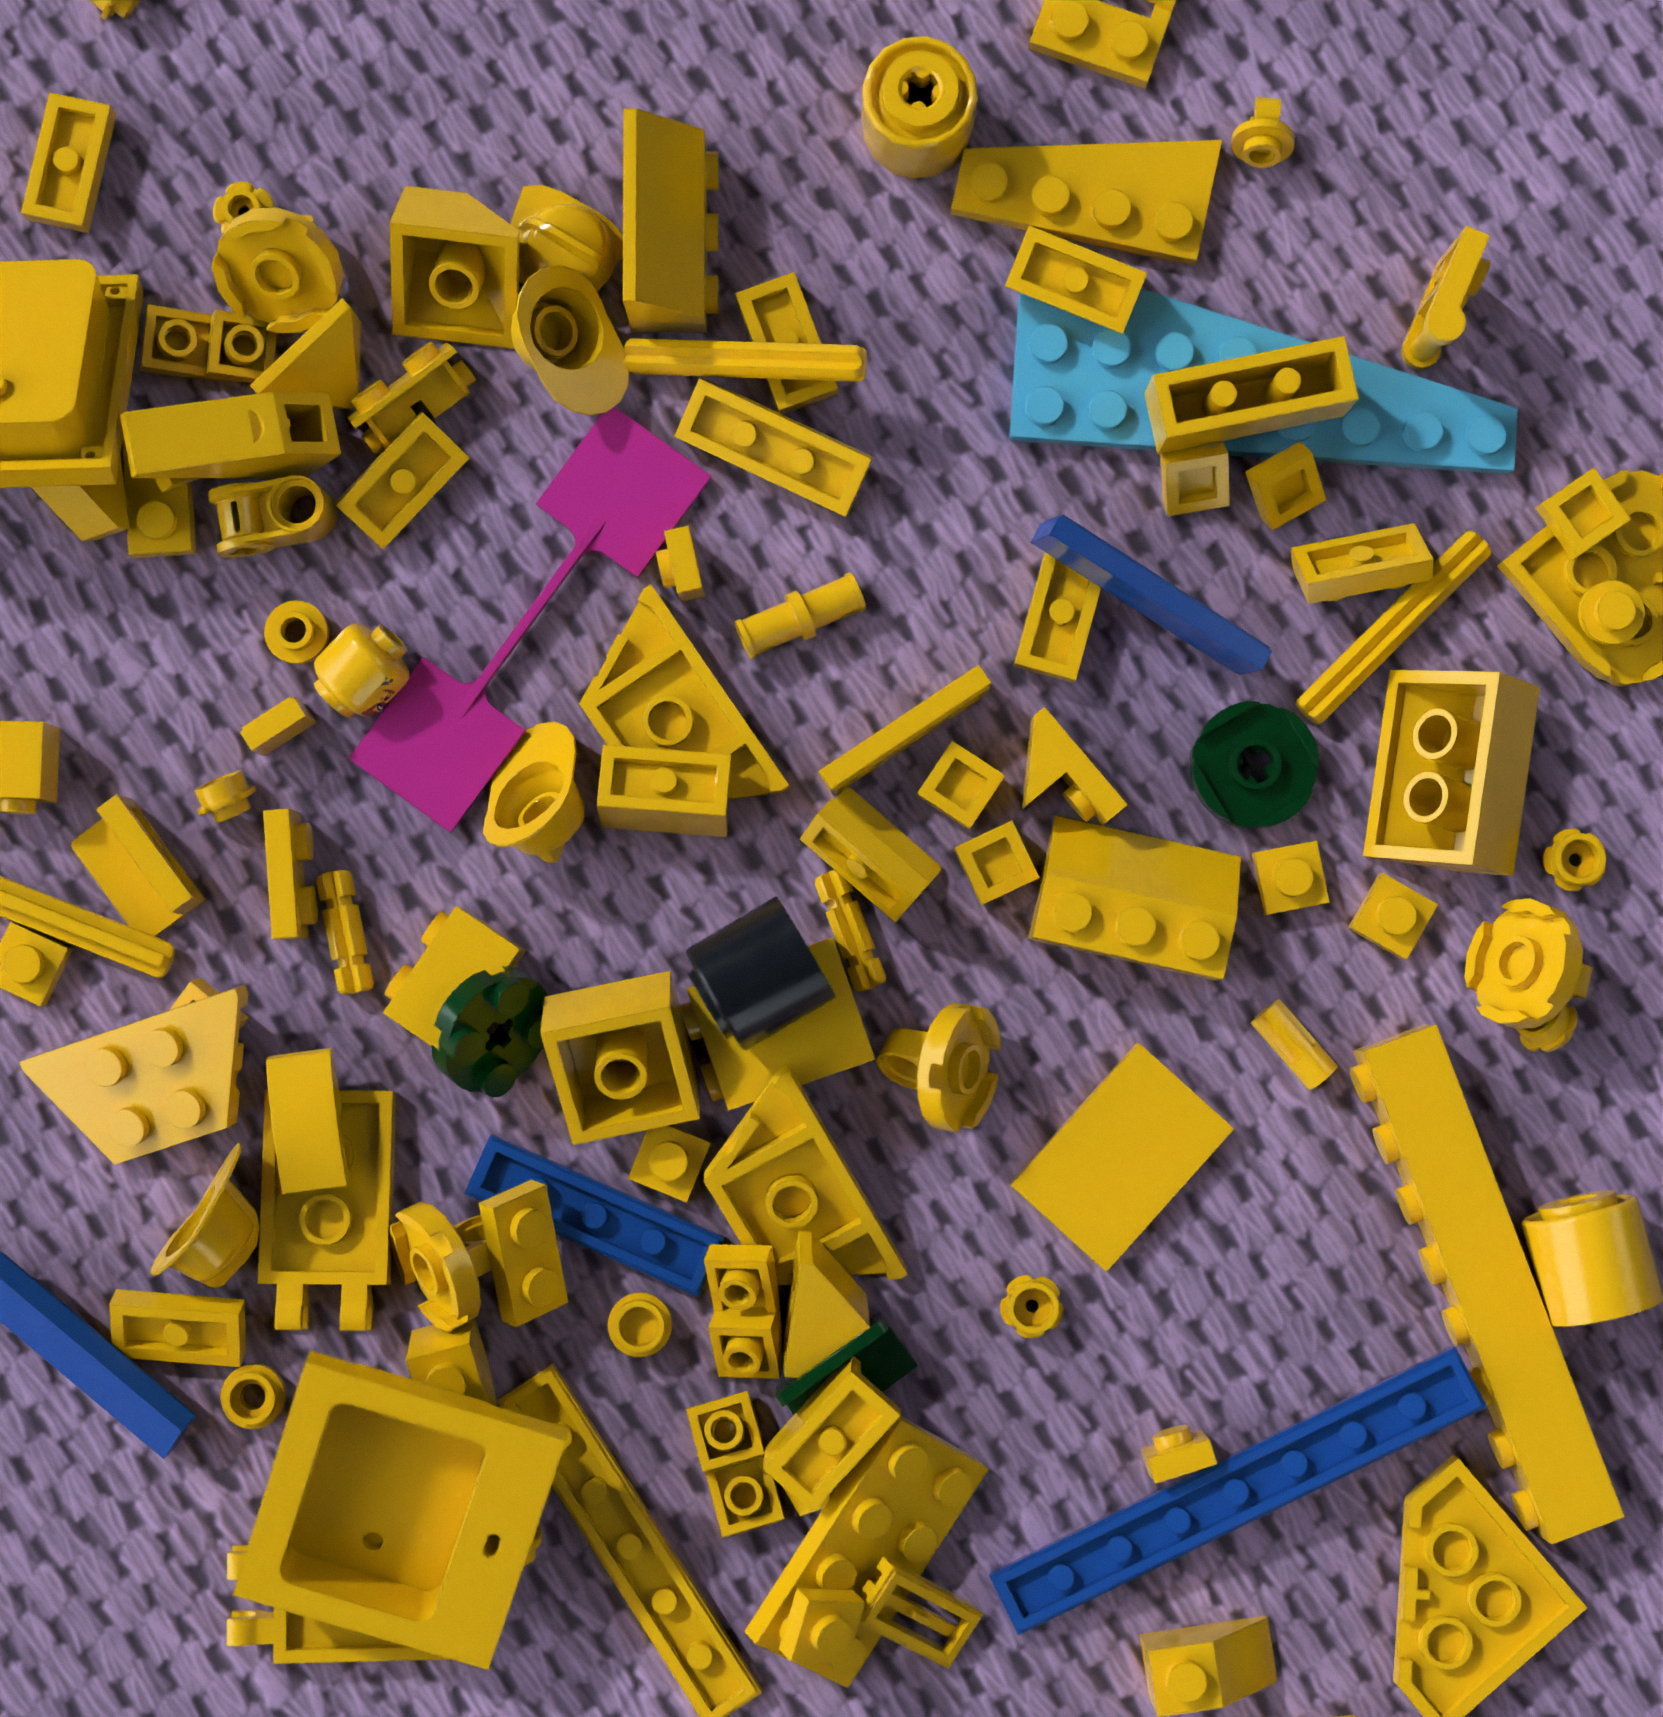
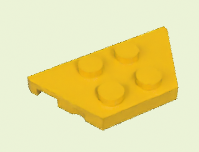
M651 584L644 588L637 599L638 604L621 634L618 633L607 652L606 661L598 675L593 677L579 702V705L605 743L617 746L731 754L732 765L728 800L782 793L790 787L788 782Z
M244 984L29 1057L19 1063L22 1071L115 1165L226 1129L237 1123L240 1092L237 1089L236 1078L242 1069L244 1043L238 1042L241 1008L248 1005L249 993Z
M789 1063L783 1065L777 1070L704 1171L705 1185L742 1245H772L778 1286L791 1285L798 1231L812 1232L849 1275L886 1273L887 1280H897L907 1276V1268L901 1255Z

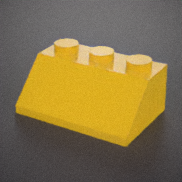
M623 108V304L632 333L707 332V314H719L718 275H707V252H719V214L707 213V190H719V152L707 151L704 129L637 108Z
M1389 670L1363 856L1466 873L1514 876L1540 687L1501 672Z
M1054 816L1028 940L1213 981L1223 980L1237 919L1241 856Z

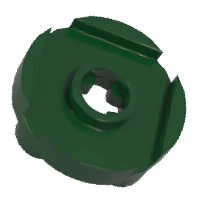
M1254 701L1236 703L1214 715L1201 728L1190 750V779L1199 801L1214 817L1227 822L1235 828L1263 829L1290 819L1308 802L1316 782V770L1319 769L1318 747L1307 725L1291 711L1282 707L1277 708L1271 704H1262ZM1249 748L1254 755L1266 753L1271 762L1263 769L1266 780L1257 783L1252 776L1243 778L1240 775L1238 767L1243 763L1242 756L1240 755L1242 750Z
M502 966L506 972L490 975L483 970L464 980L448 996L438 1012L434 1025L442 1031L439 1038V1050L432 1045V1058L437 1068L460 1088L470 1092H484L491 1098L506 1094L514 1085L516 1078L528 1069L540 1051L544 1049L540 1032L544 997L548 996L543 986L525 972L509 966ZM496 1022L499 1025L490 1036L487 1029L492 1023Z

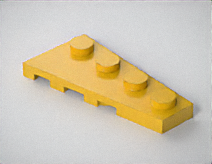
M1222 140L964 148L950 215L1026 231L1030 225L1064 239L1195 266Z

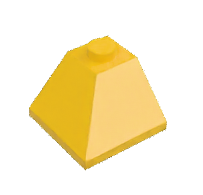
M405 186L389 222L392 335L515 349L510 331L519 294L520 231L469 193Z

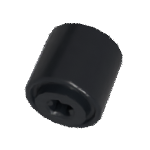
M777 896L686 950V955L693 967L687 971L693 985L725 1038L729 1039L734 1036L743 1050H749L836 998L821 968Z

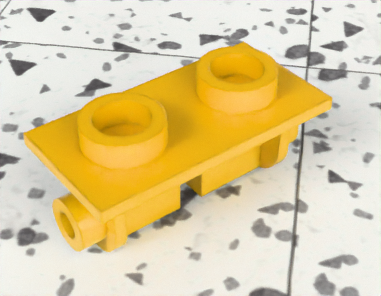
M433 342L425 344L403 361L402 365L407 371L389 386H386L382 379L365 388L351 401L357 410L347 416L354 428H357L365 421L367 422L370 429L361 434V437L375 455L386 449L417 416L411 409V406L419 400L422 401L431 415L437 418L463 397L470 394L467 387L477 380L462 360L451 367L447 360L456 354L457 351L449 343L446 342L438 349Z

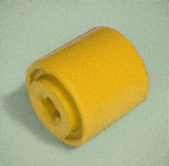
M928 36L909 37L885 47L869 65L862 88L863 139L873 158L891 173L911 179L934 177L953 167L963 155L964 148L968 147L973 131L978 100L976 76L965 56L948 42ZM924 88L931 90L932 105L926 107L921 101L909 105L906 102L909 96V89Z
M1600 1190L1577 1194L1545 1203L1538 1207V1212L1527 1216L1522 1221V1229L1539 1293L1552 1326H1575L1613 1320L1653 1308L1663 1302V1289L1637 1196L1631 1194L1616 1195L1615 1190Z

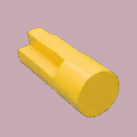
M1279 998L1264 1008L1250 1022L1309 1091L1324 1082L1338 1068L1335 1061Z

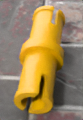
M849 572L839 579L800 595L797 590L784 595L785 602L743 620H736L734 623L749 659H753L756 655L795 638L801 637L803 641L816 637V629L858 611H865L866 604L855 577Z

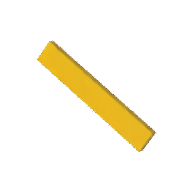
M550 1364L500 1397L498 1402L504 1409L569 1428L567 1441L552 1486L700 1717H727L762 1694V1687L555 1364Z

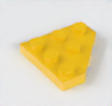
M1452 1454L1404 1496L1393 1681L1424 1717H1465L1584 1612L1587 1607L1461 1460Z

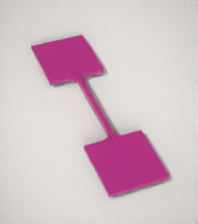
M615 406L608 412L602 413L536 502V506L566 526L573 533L575 538L573 550L476 681L470 683L459 682L428 659L422 657L411 672L408 682L392 698L348 759L452 833L526 732L525 729L495 709L488 701L487 687L498 670L584 555L591 552L602 553L636 578H639L655 556L656 551L666 541L664 531L674 529L712 476Z

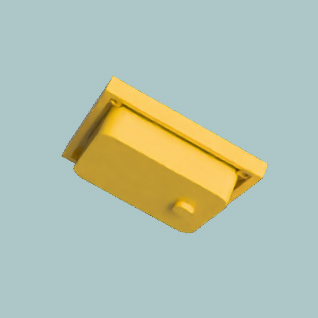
M81 259L0 261V488L116 484L123 441L120 415L123 412H127L143 304V287L139 274L97 275L94 266Z
M310 1350L302 1370L233 1596L489 1670L567 1441L569 1428L497 1407L486 1401ZM495 1534L500 1537V1540L497 1544L491 1545L487 1542L488 1536Z

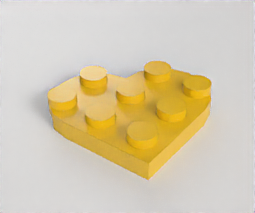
M1621 470L1604 479V482L1631 520L1581 555L1571 560L1555 535L1546 525L1497 565L1573 658L1596 678L1607 681L1617 687L1647 683L1663 675V473L1655 475L1643 470L1633 472ZM1609 580L1621 581L1633 587L1639 593L1645 607V618L1639 632L1630 640L1618 645H1603L1592 640L1583 631L1578 618V608L1583 595L1596 584Z

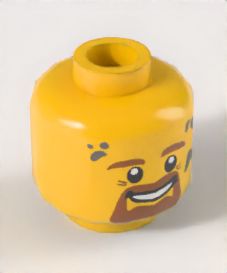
M352 623L314 661V668L318 680L314 683L315 689L333 709L347 718H351L355 713L365 717H373L408 682L410 673L406 662L402 658L408 649L394 632L382 624H379L372 630L368 626Z

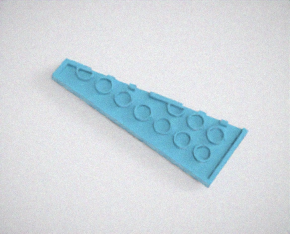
M1142 288L1123 334L1019 293L1009 441L1156 451L1144 395L1153 375L1311 342ZM1349 355L1359 399L1344 417L1223 441L1229 456L1270 458L1301 441L1313 453L1314 460L1318 462L1510 474L1515 468L1518 408Z

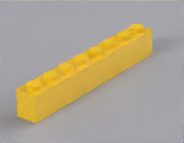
M1423 1024L1353 1050L1358 1064L1349 1069L1354 1088L1362 1103L1365 1104L1372 1101L1381 1124L1372 1128L1376 1146L1386 1164L1395 1162L1404 1185L1395 1189L1398 1204L1409 1225L1417 1222L1427 1245L1418 1249L1422 1267L1433 1286L1441 1283L1449 1303V1308L1441 1310L1442 1319L1453 1344L1456 1347L1464 1344L1473 1367L1468 1371L1485 1404L1488 1406L1496 1427L1495 1430L1487 1433L1491 1449L1502 1469L1511 1467L1519 1491L1511 1493V1501L1520 1523L1526 1531L1534 1529L1537 1535L1552 1545L1624 1518L1625 1516L1437 1024Z

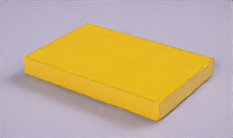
M1136 1043L1010 1185L1107 1272L1234 1128L1140 1043Z

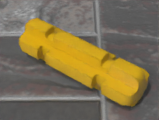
M347 870L323 873L317 876L316 884L319 899L326 902L327 909L322 910L331 960L337 961L339 968L334 970L337 990L342 995H353L369 991L373 988L374 981L370 963H364L363 955H367L368 951L359 906L352 903L351 896L356 895L353 876Z
M835 870L819 875L815 878L814 884L821 903H827L829 911L825 913L843 960L848 959L851 967L847 968L854 989L857 992H864L882 985L886 981V974L880 958H874L872 949L875 948L858 901H853L850 893L854 892L852 885Z

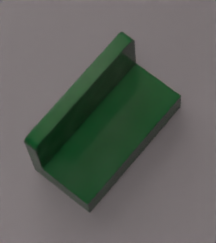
M878 1312L870 1318L869 1329L798 1378L789 1377L776 1387L775 1397L782 1407L787 1405L794 1415L831 1373L852 1356H855L861 1362V1374L881 1392L888 1389L918 1367V1365L883 1315Z

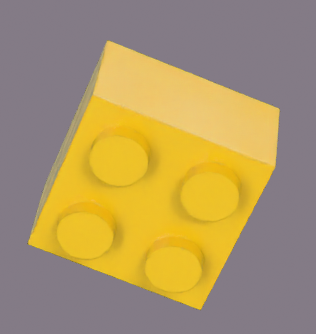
M671 970L544 997L540 1034L573 1145L700 1119V1081Z

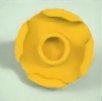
M278 207L255 208L234 218L218 241L217 252L213 257L211 268L218 292L230 308L242 318L248 312L256 319L269 323L266 330L275 333H301L310 329L337 301L340 296L344 275L337 249L325 232L317 226L314 218L311 215H300Z
M1531 898L1510 900L1501 906L1508 910L1500 914L1493 924L1483 921L1477 928L1467 951L1465 982L1467 988L1476 991L1478 1002L1481 1005L1476 1006L1482 1016L1514 1029L1536 1028L1555 1018L1571 998L1583 1000L1587 998L1594 968L1582 963L1583 947L1578 928L1564 911Z
M952 1002L940 1010L931 1023L928 1032L907 1028L892 1030L876 1060L877 1067L891 1081L901 1086L918 1090V1101L923 1118L932 1128L961 1133L960 1127L973 1129L980 1123L988 1111L997 1087L999 1074L988 1072L989 1049L1001 1050V1038L996 1019L988 1008Z
M418 1202L395 1214V1217L400 1221L390 1225L389 1235L392 1253L405 1286L417 1281L421 1291L428 1299V1301L418 1305L423 1315L437 1328L447 1332L477 1317L481 1306L478 1277L492 1271L481 1215L466 1219L452 1226L446 1216L432 1204Z

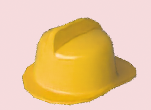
M544 185L523 186L510 222L513 227L520 231L519 282L525 284L527 278L541 268L562 265L579 271L592 282L595 290L598 292L611 277L615 266L623 257V236L619 228L600 212L560 190Z
M562 265L541 268L527 278L518 294L517 307L512 317L510 331L513 347L521 360L537 372L545 388L559 404L571 412L587 416L606 413L622 400L629 384V370L623 362L626 358L623 345L592 282L579 271Z
M546 722L527 729L494 774L488 811L483 827V834L489 844L498 847L513 846L520 852L531 856H538L550 864L560 860L565 843L579 830L585 818V802L573 779L577 754L576 739L567 726L557 722Z
M241 1143L234 1146L226 1157L198 1207L170 1237L158 1254L150 1270L153 1276L161 1274L170 1267L209 1287L219 1288L226 1284L253 1253L257 1246L260 1228L257 1212L230 1180L243 1147Z

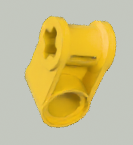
M290 475L261 482L227 484L213 488L208 492L210 504L217 506L222 541L216 546L218 556L223 558H239L262 554L278 547L313 542L327 536L333 530L337 521V507L334 505V499L321 486L302 475ZM314 495L316 505L313 515L307 521L293 523L291 518L293 504L300 497Z

